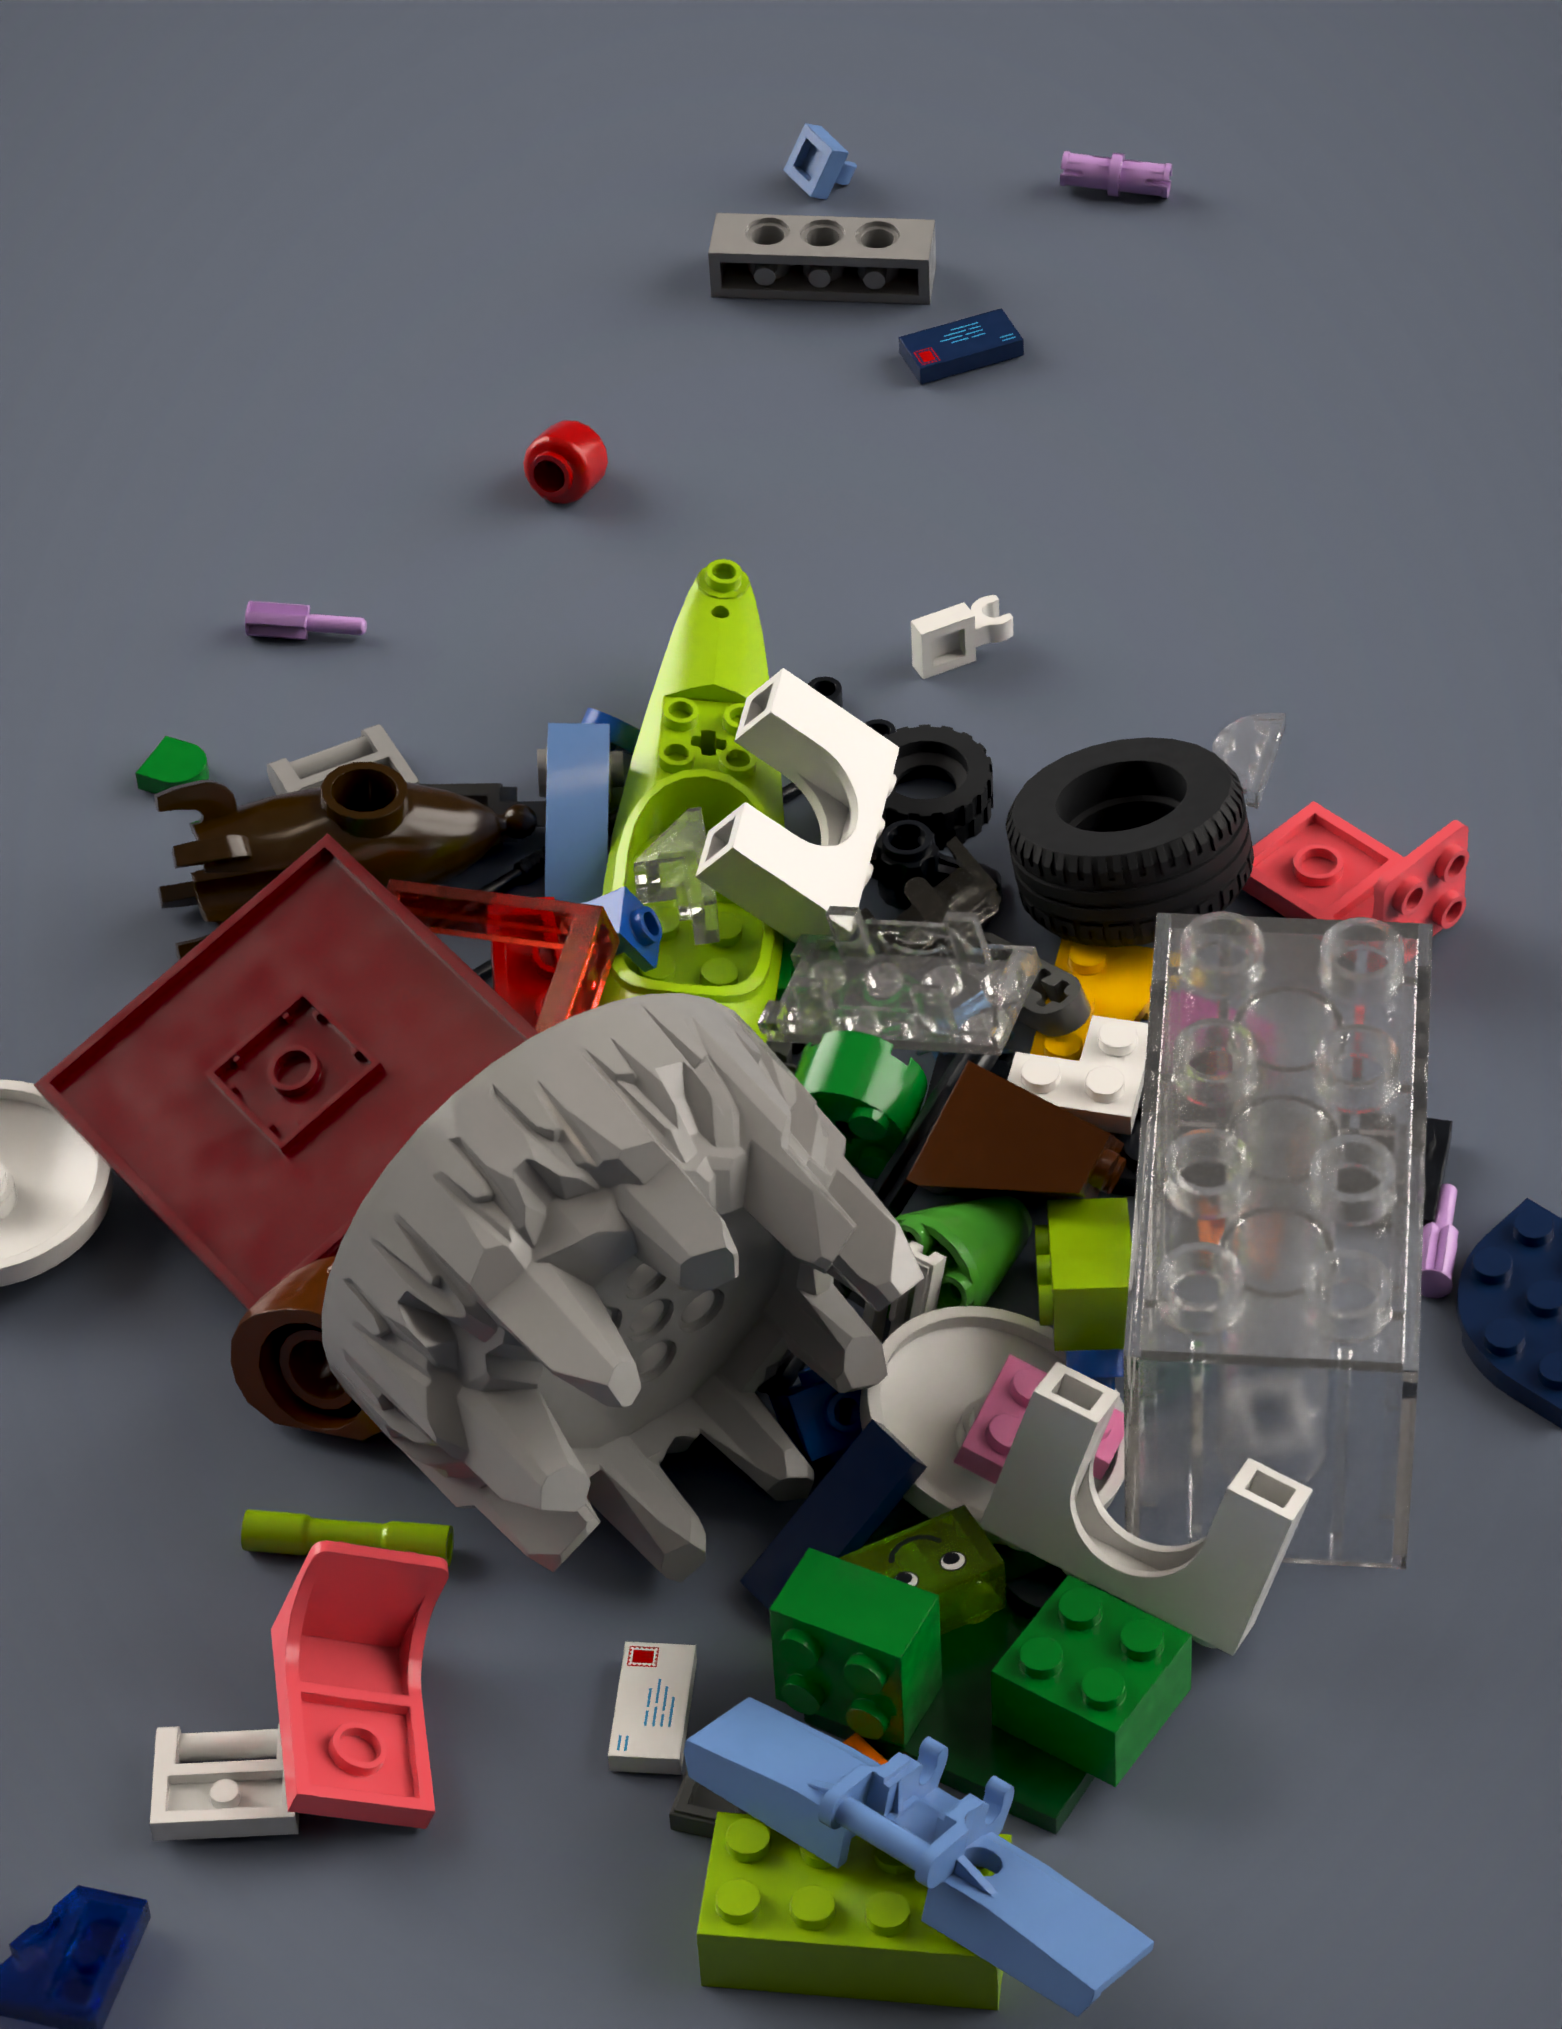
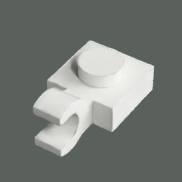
M989 595L976 600L972 604L971 610L963 602L912 620V666L922 679H926L976 661V647L988 643L1002 642L1013 636V616L1007 613L999 617V598L996 595Z

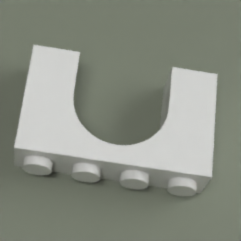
M782 668L746 698L734 742L786 776L802 791L817 817L821 832V846L799 838L745 802L708 831L695 877L816 956L836 940L843 942L848 939L861 920L862 911L858 907L862 891L873 873L874 867L870 860L874 845L885 827V820L882 818L886 799L896 784L897 777L893 774L900 747Z
M1056 1362L1032 1393L979 1527L998 1536L1008 1547L1018 1551L1029 1552L1061 1568L1067 1576L1069 1574L1087 1584H1092L1124 1600L1126 1603L1191 1634L1192 1639L1197 1643L1209 1648H1218L1234 1656L1255 1624L1313 1489L1248 1458L1228 1486L1207 1536L1196 1542L1181 1546H1163L1137 1538L1123 1529L1108 1514L1097 1494L1093 1476V1465L1097 1449L1121 1393Z

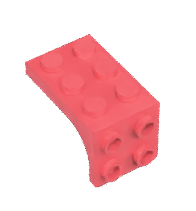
M1313 801L1252 846L1254 853L1253 868L1242 890L1378 977H1382L1401 961L1410 960L1425 942L1443 928L1449 929L1454 926L1464 913L1466 907V866L1469 861V852L1467 851L1469 828L1460 821L1453 820L1407 856L1403 857Z
M328 1540L317 1542L311 1547L271 1628L288 1812L426 1829L435 1813V1803L422 1700L421 1671L424 1644L430 1618L449 1578L448 1563L444 1558Z

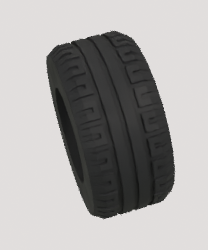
M1150 737L1121 739L1093 745L1065 755L1042 768L1025 783L1016 796L1006 821V832L1015 879L1025 911L1030 914L1033 920L1049 932L1062 939L1084 945L1104 947L1143 945L1170 939L1194 930L1217 917L1235 901L1250 877L1253 868L1254 853L1243 790L1238 776L1215 753L1197 744L1176 739Z

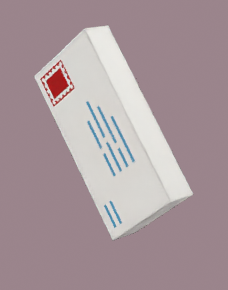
M625 1641L608 1751L609 1771L681 1775L697 1664L696 1645Z

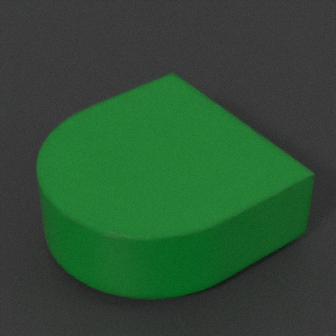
M169 736L164 737L135 773L138 789L154 794L177 785L199 780H209V769L205 752L195 744Z

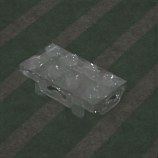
M829 906L825 915L833 936L800 935L790 955L795 971L781 1000H768L757 1022L761 1034L767 1041L804 1044L811 1042V1044H819L823 1034L844 1030L877 1036L893 1044V1049L1001 1055L1039 972L1041 962L1036 946L987 944L977 913L947 911L943 919L944 923L867 919L864 923L859 907ZM897 934L895 939L909 944L928 943L932 940L933 936L948 938V947L946 948L942 945L933 950H913L902 947L894 942L890 947L883 935Z

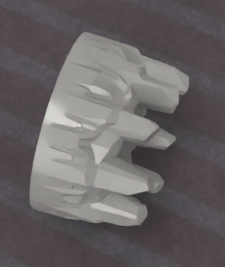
M685 993L646 994L613 1001L579 1013L531 1037L491 1063L471 1079L416 1130L386 1166L362 1201L341 1241L327 1280L322 1308V1344L330 1370L342 1388L388 1438L419 1467L456 1507L463 1509L477 1508L530 1559L554 1572L599 1525L600 1520L593 1510L592 1504L667 1579L683 1582L706 1561V1533L699 1517L660 1468L659 1464L665 1454L686 1451L701 1433L776 1501L807 1498L814 1482V1470L757 1395L756 1391L776 1374L779 1361L787 1358L791 1352L840 1393L866 1389L879 1384L888 1375L882 1343L834 1286V1278L860 1295L880 1312L923 1280L924 1276L898 1221L845 1158L846 1138L816 1105L817 1101L752 1028L734 1010L710 998Z

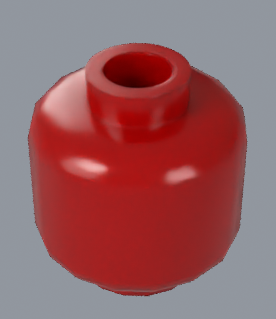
M564 420L551 425L530 444L526 450L523 465L525 477L531 488L539 496L552 503L569 504L581 499L603 478L608 464V457L602 439L590 426L579 421Z

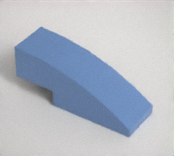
M548 723L545 897H554L559 916H563V912L572 909L576 905L594 900L603 894V884L608 862L610 724Z

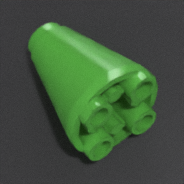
M987 1195L895 1217L908 1243L913 1240L924 1246L922 1254L929 1256L934 1252H938L946 1256L937 1309L953 1306L985 1307L1023 1251L1032 1232V1219L1027 1208L1021 1201L1010 1195ZM891 1304L888 1306V1310H887V1316H886V1318H888V1319H889V1312H890Z

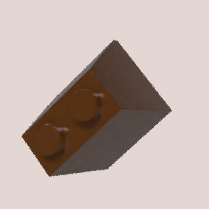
M968 1060L906 1179L937 1195L976 1197L1010 1195L1017 1199L1035 1200L1096 1198L1100 1191L1108 1195L1111 1193L1124 1170L1127 1159L1119 1154L1124 1143L1112 1134Z

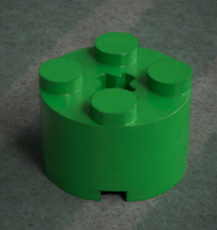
M840 1030L828 1032L822 1035L819 1044L811 1046V1042H809L804 1047L794 1076L817 1101L816 1105L846 1138L845 1158L851 1166L857 1167L864 1175L877 1179L921 1110L928 1087L926 1075L921 1066L912 1057H910L908 1065H905L902 1061L892 1056L891 1052L894 1045L882 1038L857 1031Z

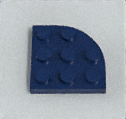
M1526 1198L1486 1234L1468 1256L1459 1278L1456 1310L1462 1331V1344L1473 1364L1483 1376L1508 1396L1562 1429V1218Z

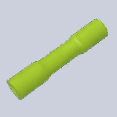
M247 1509L242 1521L241 1545L244 1551L306 1555L311 1547L320 1541L347 1542L355 1545L444 1558L449 1567L453 1556L454 1529L452 1525L403 1521L372 1523L314 1518L303 1513Z

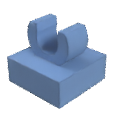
M805 123L783 170L810 197L827 200L835 183L841 185H848L857 165L854 162L845 161L849 152L822 126Z

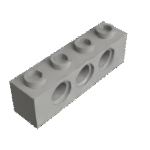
M716 213L708 252L711 297L930 305L936 269L935 220Z

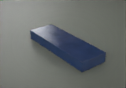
M872 1419L740 1582L769 1610L809 1547L850 1562L927 1466L884 1425Z

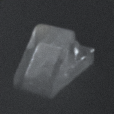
M701 807L688 808L634 863L637 899L643 904L676 900L679 921L691 920L695 945L720 942L715 889L695 877L706 841Z

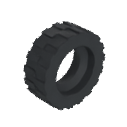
M931 724L919 725V727L908 728L907 726L896 729L897 732L890 735H883L886 739L900 747L893 774L897 777L896 784L886 799L882 818L885 820L884 830L890 824L897 821H919L925 824L934 834L935 845L939 847V851L944 850L945 847L959 846L964 844L965 840L969 837L977 836L982 831L984 823L988 824L991 818V808H993L992 761L990 757L986 756L985 747L981 743L977 744L972 740V736L965 732L959 733L947 726L931 727ZM918 777L942 778L956 785L955 791L933 799L906 797L897 793L895 788L904 781Z

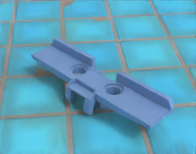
M747 1697L686 1739L684 1755L688 1776L837 1869L846 1863L851 1839L856 1835L915 1871L916 1881L928 1888L921 1921L1076 2017L1085 2012L1101 1996V1992L1153 1950L1154 1941L1045 1863L998 1836L1003 1830L1013 1801L1014 1786L997 1776H992L986 1784L983 1800L971 1793L959 1800L940 1789L938 1785L947 1762L948 1747L930 1736L922 1741L917 1761L906 1754L898 1752L887 1763L881 1765L856 1749L762 1702ZM975 1866L988 1869L995 1873V1875L983 1876Z

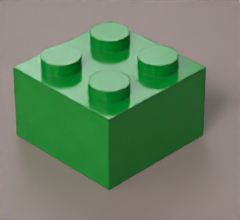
M809 1547L769 1609L776 1699L787 1703L792 1709L807 1715L816 1714L848 1726L865 1738L882 1739L905 1748L943 1685L939 1595Z
M1068 1574L991 1670L992 1725L1116 1787L1191 1690L1192 1635Z

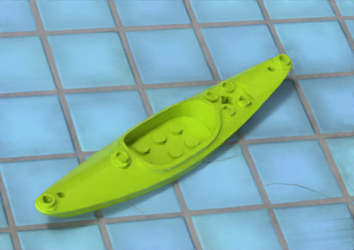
M718 559L709 563L707 567L698 573L688 592L675 623L632 755L612 834L602 896L626 886L644 906L653 909L662 926L657 967L643 972L624 952L597 963L596 998L597 1007L613 1001L646 994L685 993L710 998L734 1010L766 1043L776 1002L784 935L695 877L708 831L743 803L747 802L785 828L781 773L734 742L746 698L769 680L755 596L747 574L742 571L737 563L731 560Z

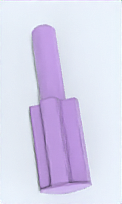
M249 601L245 612V631L247 636L307 640L308 631L363 635L367 629V622L364 618L310 614V605Z
M1451 1184L1441 1185L1434 1223H1428L1422 1229L1416 1272L1412 1284L1419 1294L1428 1298L1444 1297L1453 1288L1452 1277L1459 1231L1452 1225L1457 1189Z

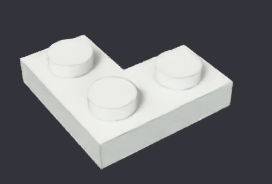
M1092 1015L1080 1061L1015 1052L1007 1080L1106 1132L1131 1135L1141 1092L1147 1077L1150 1023ZM1156 1024L1151 1026L1149 1065L1151 1062V1052L1153 1054L1156 1043Z

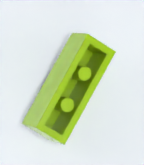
M1127 1197L1047 1200L1048 1225H1035V1258L1040 1326H1053L1054 1351L1129 1349V1283L1132 1242ZM1136 1313L1133 1327H1131L1130 1323V1349H1133V1347L1135 1349Z

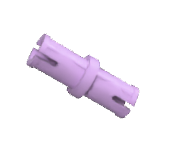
M1064 151L1061 169L1064 170L1060 174V186L1070 185L1107 190L1108 196L1119 197L1120 192L1162 196V198L1168 199L1171 187L1169 177L1172 176L1173 166L1170 163L1159 164L1125 160V154L1113 153L1112 158Z

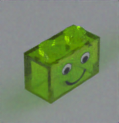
M965 1504L839 1557V1559L939 1595L941 1635L966 1624L980 1623L989 1618L994 1612L1006 1608L1005 1562Z

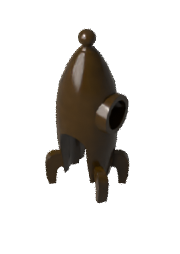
M374 762L346 764L330 772L319 787L275 795L238 807L234 794L224 784L214 780L194 781L154 794L158 812L172 810H197L202 815L201 819L189 824L196 841L173 846L172 855L175 869L195 865H203L204 869L192 872V881L161 886L158 888L161 908L198 905L203 920L206 922H216L217 928L328 833L401 903L424 896L463 873L484 857L498 842L500 836L507 834L513 839L522 840L531 836L537 826L536 813L526 804H515L509 807L504 814H497L493 809L471 798L443 789L406 782L401 774L394 769ZM208 935L175 943L177 958L180 960Z

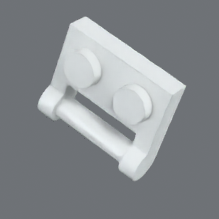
M278 1724V1729L181 1733L179 1726L157 1727L150 1813L153 1841L299 1834V1813L288 1812L280 1724ZM276 1758V1759H264V1760L223 1761V1762H203V1763H182V1762H196V1761H217V1760Z

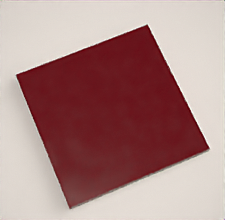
M327 833L37 1081L34 1087L51 1107L248 1311L261 1297L292 1272L318 1259L336 1256L341 1241L362 1201L386 1166L416 1130L455 1092L491 1063L539 1032Z

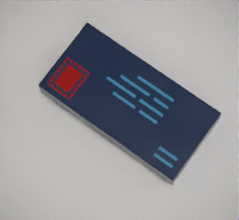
M1000 308L899 337V353L918 382L925 384L1023 356L1024 340L1003 309Z

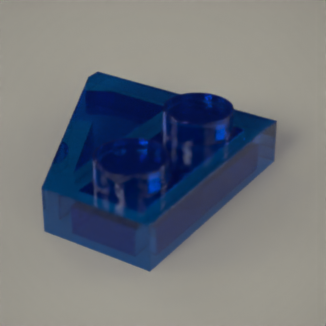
M80 1885L74 1888L52 1907V1911L47 1919L39 1924L30 1926L9 1944L11 1956L0 1965V2016L57 2029H103L150 1921L151 1914L148 1901Z

